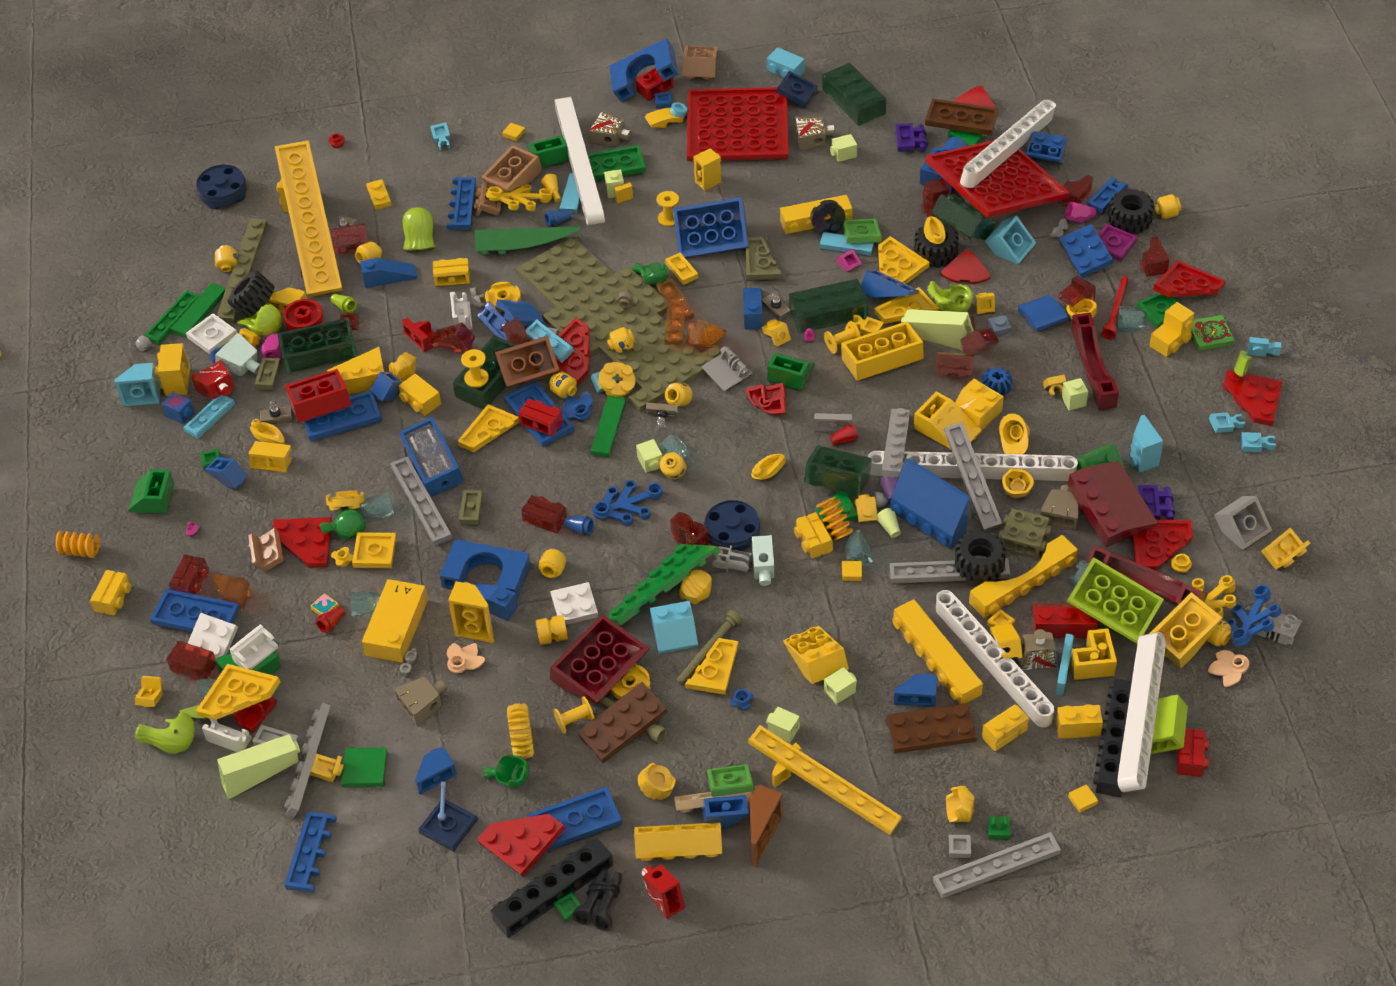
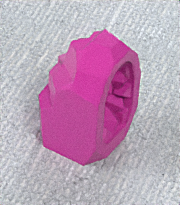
M1069 202L1065 211V218L1083 223L1096 216L1097 211L1096 208Z
M278 333L270 334L261 347L263 357L282 358Z

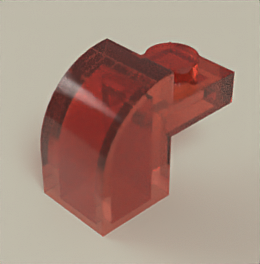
M1075 276L1072 278L1071 284L1059 293L1058 298L1073 307L1082 299L1094 300L1096 288L1084 278Z

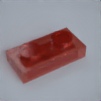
M519 317L501 325L511 347L530 342Z

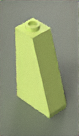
M907 309L905 316L901 320V323L908 321L922 340L967 352L971 351L976 341L968 312Z
M290 734L217 759L221 783L228 799L239 795L297 763V753H300L297 741H293Z

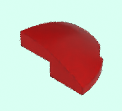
M981 85L970 89L953 101L995 108L989 95Z
M966 250L957 256L940 274L947 280L959 284L961 281H970L969 284H978L991 279L987 269L970 250Z
M784 383L768 387L762 384L746 389L748 398L756 408H760L765 413L772 415L787 413V397Z

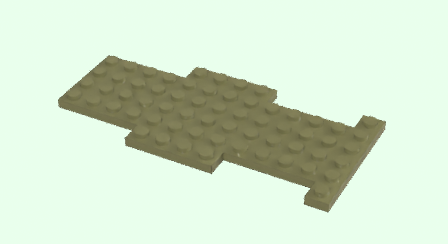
M573 236L516 268V273L554 308L542 316L543 320L551 328L558 329V334L577 317L590 329V357L601 352L611 363L619 362L632 367V372L635 375V385L640 390L628 398L629 402L639 412L646 409L647 403H656L663 399L665 391L670 384H687L704 374L705 371L701 366L722 353L721 349L716 345L700 353L661 317V315L671 310V304L629 266L615 274L612 273ZM619 293H631L633 304L628 308L620 307L619 303H616ZM626 327L631 329L636 342L633 343L634 347L619 354L615 349H610L607 340L610 339V332Z

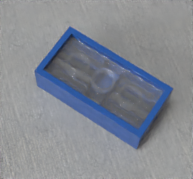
M433 416L398 432L430 497L464 482L461 471Z

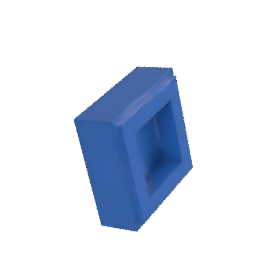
M671 92L655 93L656 109L671 108Z

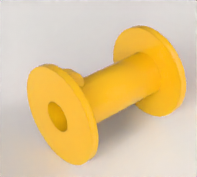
M664 191L658 194L656 198L657 204L663 207V211L658 215V222L663 226L671 227L675 225L673 206L679 202V196L675 192Z
M853 321L848 322L845 331L832 335L829 331L824 333L825 343L833 354L837 353V346L842 342L861 337L860 331Z
M476 349L466 351L461 357L462 364L469 368L464 377L465 383L470 387H481L488 381V373L480 368L485 362V354Z
M585 696L582 697L583 705L560 714L556 708L553 709L555 719L563 734L566 733L565 726L582 718L585 720L590 719V721L595 719L592 708Z

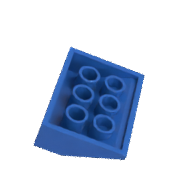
M742 197L673 208L678 253H681L685 258L749 248L746 213Z
M908 458L891 496L890 508L892 511H895L897 516L906 520L910 525L917 527L940 544L952 549L958 543V540L962 539L963 535L966 534L971 497Z

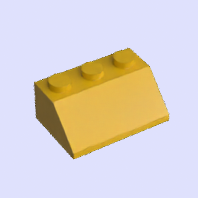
M456 581L448 599L455 636L494 643L487 602L475 585Z

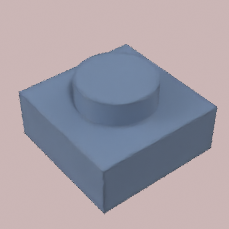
M1006 315L988 319V325L994 336L1011 332L1012 327Z

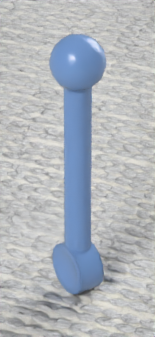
M446 781L441 782L440 813L438 814V819L441 821L446 818L444 813Z

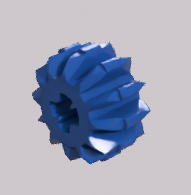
M994 367L993 370L988 368L986 372H983L981 383L1000 395L1006 396L1012 389L1013 378L1009 370L1004 371L1003 367L1000 369Z

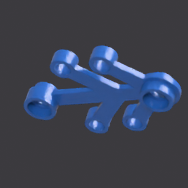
M627 480L617 502L610 504L612 499H616L619 493L617 487L610 486L607 489L604 500L594 505L592 509L593 516L597 519L610 517L620 520L624 526L632 525L633 516L630 513L623 514L615 511L622 509L639 514L641 519L647 520L651 516L650 509L633 504L649 498L652 500L660 499L663 495L662 485L656 482L648 485L646 492L629 497L630 493L636 491V483L633 480Z
M1265 584L1254 588L1253 594L1256 600L1248 615L1242 604H1236L1232 608L1234 616L1239 617L1243 622L1242 628H1238V623L1234 618L1225 621L1231 626V642L1236 647L1247 645L1251 637L1261 631H1272L1275 625L1267 617H1278L1282 613L1278 604H1272L1266 610L1259 613L1263 603L1271 599V591ZM1261 621L1260 624H1258L1257 626L1251 628L1253 625H1255L1256 623H1258V622Z

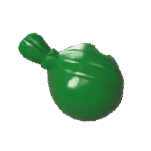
M659 262L645 266L636 263L632 268L635 273H641L643 280L651 286H659L665 282L669 275L666 264H663L662 267Z
M353 509L342 511L334 522H323L320 524L324 534L335 531L341 538L346 540L352 536L356 538L357 533H362L366 527L364 517Z
M504 755L499 760L496 768L488 766L484 768L483 777L486 779L496 777L497 781L503 786L518 788L528 779L529 765L520 756Z

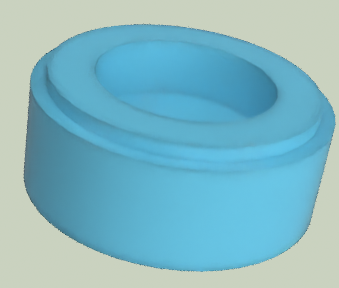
M676 102L671 105L670 112L676 117H685L688 109L684 104Z

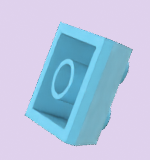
M1017 215L1003 220L985 241L994 255L1014 264H1019L1036 244V241Z
M153 363L134 364L115 379L114 382L123 407L160 403L161 388Z
M1141 415L1137 424L1129 456L1131 466L1135 467L1138 473L1159 466L1163 446L1162 438L1145 415Z
M690 601L650 608L651 623L659 654L698 647Z

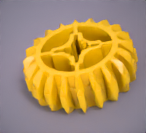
M525 703L510 705L507 708V718L513 756L517 755L524 759L533 757L534 747L528 706Z

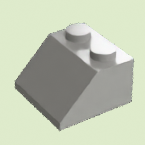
M1242 496L1214 514L1222 533L1241 549H1245L1272 531L1257 496Z

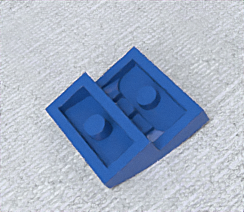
M1051 295L1018 306L1019 313L1027 318L1028 325L1036 331L1069 320L1065 310Z
M497 299L496 307L505 311L504 319L509 322L531 325L536 320H539L544 324L538 310L528 301Z

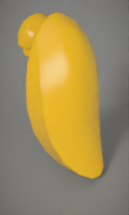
M928 217L924 224L925 237L933 244H941L945 240L944 226L936 217Z
M259 419L252 420L250 430L256 439L262 442L285 445L284 437L277 427L261 422Z
M772 454L766 456L752 469V477L757 480H764L774 476L786 463L785 455Z

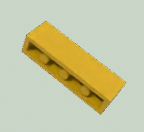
M842 195L780 208V222L785 234L814 229L810 221L811 211L824 200L838 202L844 209L845 220H852L853 208L848 196ZM828 214L827 217H824V219H831L830 214Z
M721 822L635 827L634 829L636 859L640 858L642 861H650L656 857L670 860L674 859L675 856L695 858L696 855L716 857L718 854H722Z

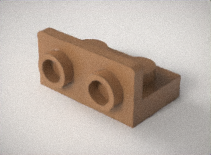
M483 182L481 187L477 188L475 193L477 199L473 207L476 209L475 216H479L481 211L498 216L501 201H491L486 197L488 188L496 186Z
M273 528L259 538L253 533L248 535L252 556L251 562L256 568L267 572L283 562L280 537L277 530Z

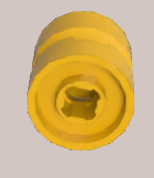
M563 615L553 616L551 620L547 618L535 620L540 646L551 644L552 640L556 642L568 640Z

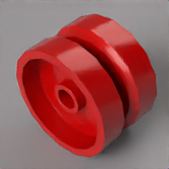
M312 299L295 300L284 309L283 317L288 337L293 342L310 344L318 341L325 334L326 324L323 311L317 301Z

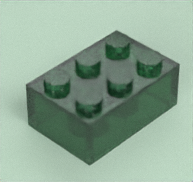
M940 194L931 212L932 214L971 238L986 240L990 236L997 223L992 217H985L971 203H965L966 200L958 195Z
M817 445L806 462L804 482L812 486H821L832 491H841L849 495L859 496L870 478L872 458Z

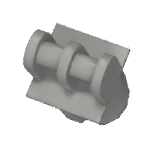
M732 545L730 548L718 547L721 553L714 557L716 559L712 563L714 567L726 569L727 573L729 569L748 572L753 556L752 553L732 550Z

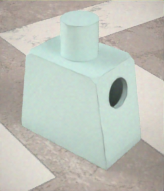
M239 333L215 354L216 362L221 360L229 372L238 376H243L248 370L254 374H257L260 364L257 363V350Z
M772 535L753 536L754 579H759L761 586H768L771 584V579L774 578Z

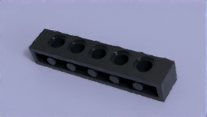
M1115 678L1114 685L1109 686L1107 698H1111V703L1106 702L1104 715H1108V720L1103 719L1101 731L1106 733L1105 737H1100L1099 749L1103 751L1102 754L1097 755L1096 766L1100 767L1099 772L1095 771L1093 784L1097 785L1096 793L1120 798L1122 796V791L1118 786V772L1132 681Z
M597 837L585 842L580 849L574 853H569L564 860L550 866L545 873L539 877H534L529 884L515 890L504 901L495 904L491 909L493 921L505 936L510 938L552 909L554 902L571 892H576L595 879L602 868L609 869L612 867L613 857L611 852Z

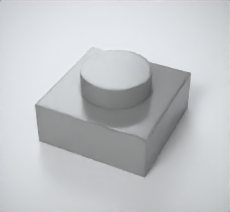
M949 835V858H971V835Z

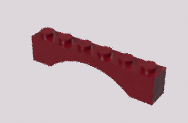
M1091 312L1074 314L1071 332L1098 410L1117 408L1119 391L1115 379L1109 375L1104 365Z
M1093 545L1086 562L1090 564L1094 557L1144 588L1178 604L1191 592L1203 602H1205L1208 593L1096 545Z

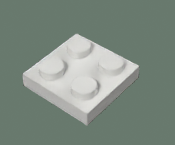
M211 314L186 332L189 340L209 354L213 350L222 347L237 334L235 328L215 314Z
M589 582L550 591L556 615L564 616L565 625L598 618Z
M200 613L185 650L215 661L214 659L227 655L238 626Z

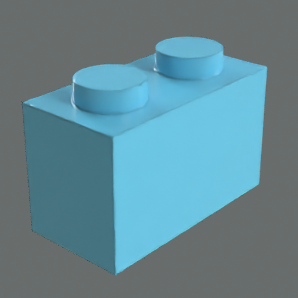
M777 47L767 57V71L783 78L789 71L801 76L805 72V59Z

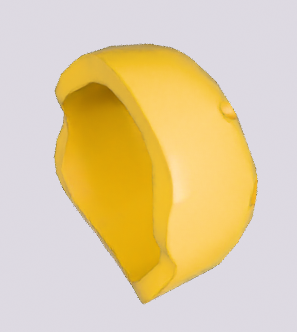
M1075 299L1067 305V312L1071 320L1074 314L1091 312L1092 318H1094L1097 312V304L1090 299Z
M1011 469L1002 478L1003 489L1012 498L1025 497L1033 488V477L1023 469Z

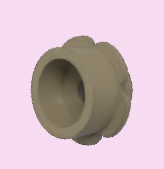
M629 292L619 293L616 303H619V306L622 308H628L633 304L632 294Z

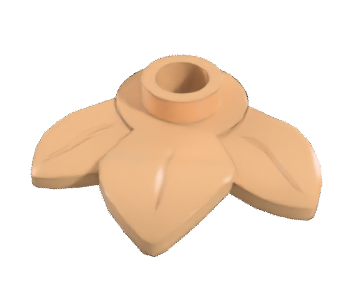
M455 643L451 644L447 650L449 658L447 666L449 671L458 674L465 670H475L482 666L485 658L477 656V644L473 643L463 648H460Z
M1223 650L1216 653L1217 660L1210 665L1208 673L1223 676L1224 687H1230L1241 680L1242 674L1249 668V660L1244 655H1235L1231 651Z

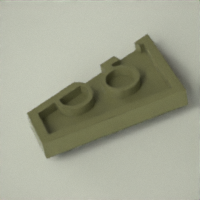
M748 238L749 248H746L747 280L782 279V273L778 270L764 238Z

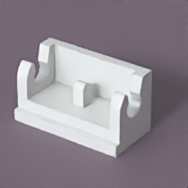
M450 292L455 331L473 329L470 302L467 301L465 292L462 293L463 298L461 299L457 298L455 292Z
M260 624L229 650L236 664L242 668L252 670L278 649V645L273 641V635Z
M210 719L211 726L204 724L202 727L206 741L235 752L245 750L252 739L248 730L242 729V732L221 725L217 720Z

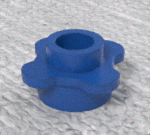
M746 689L736 690L734 692V699L731 700V705L747 710L750 708V702L754 699V695Z

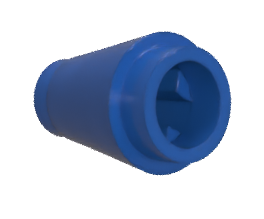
M549 210L545 213V222L547 226L552 227L572 218L570 210Z
M567 516L564 520V527L587 535L593 532L594 520L590 519L589 516Z

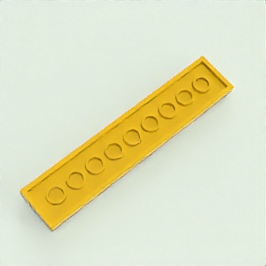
M309 140L275 146L307 297L342 291Z

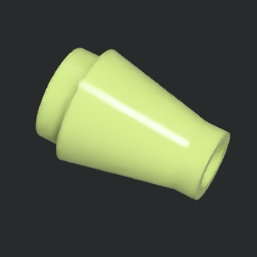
M891 508L880 511L877 515L878 522L891 538L898 537L901 531L895 511H892Z

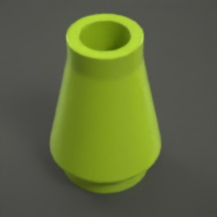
M333 294L331 297V303L344 313H352L356 309L357 303L353 297Z

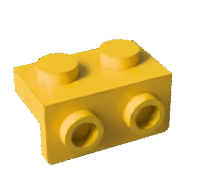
M1289 528L1261 550V552L1275 569L1281 566L1286 568L1294 562L1292 559L1294 556L1300 557L1307 551L1306 547L1310 542L1307 540L1303 543L1295 532Z

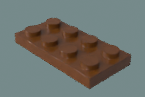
M932 98L925 119V125L992 136L999 109Z
M641 682L579 730L578 734L604 763L668 713V710L651 690Z
M968 703L886 715L894 754L972 743L977 740Z

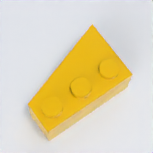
M377 347L327 371L338 369L349 395L370 391L379 373L384 372L380 348Z

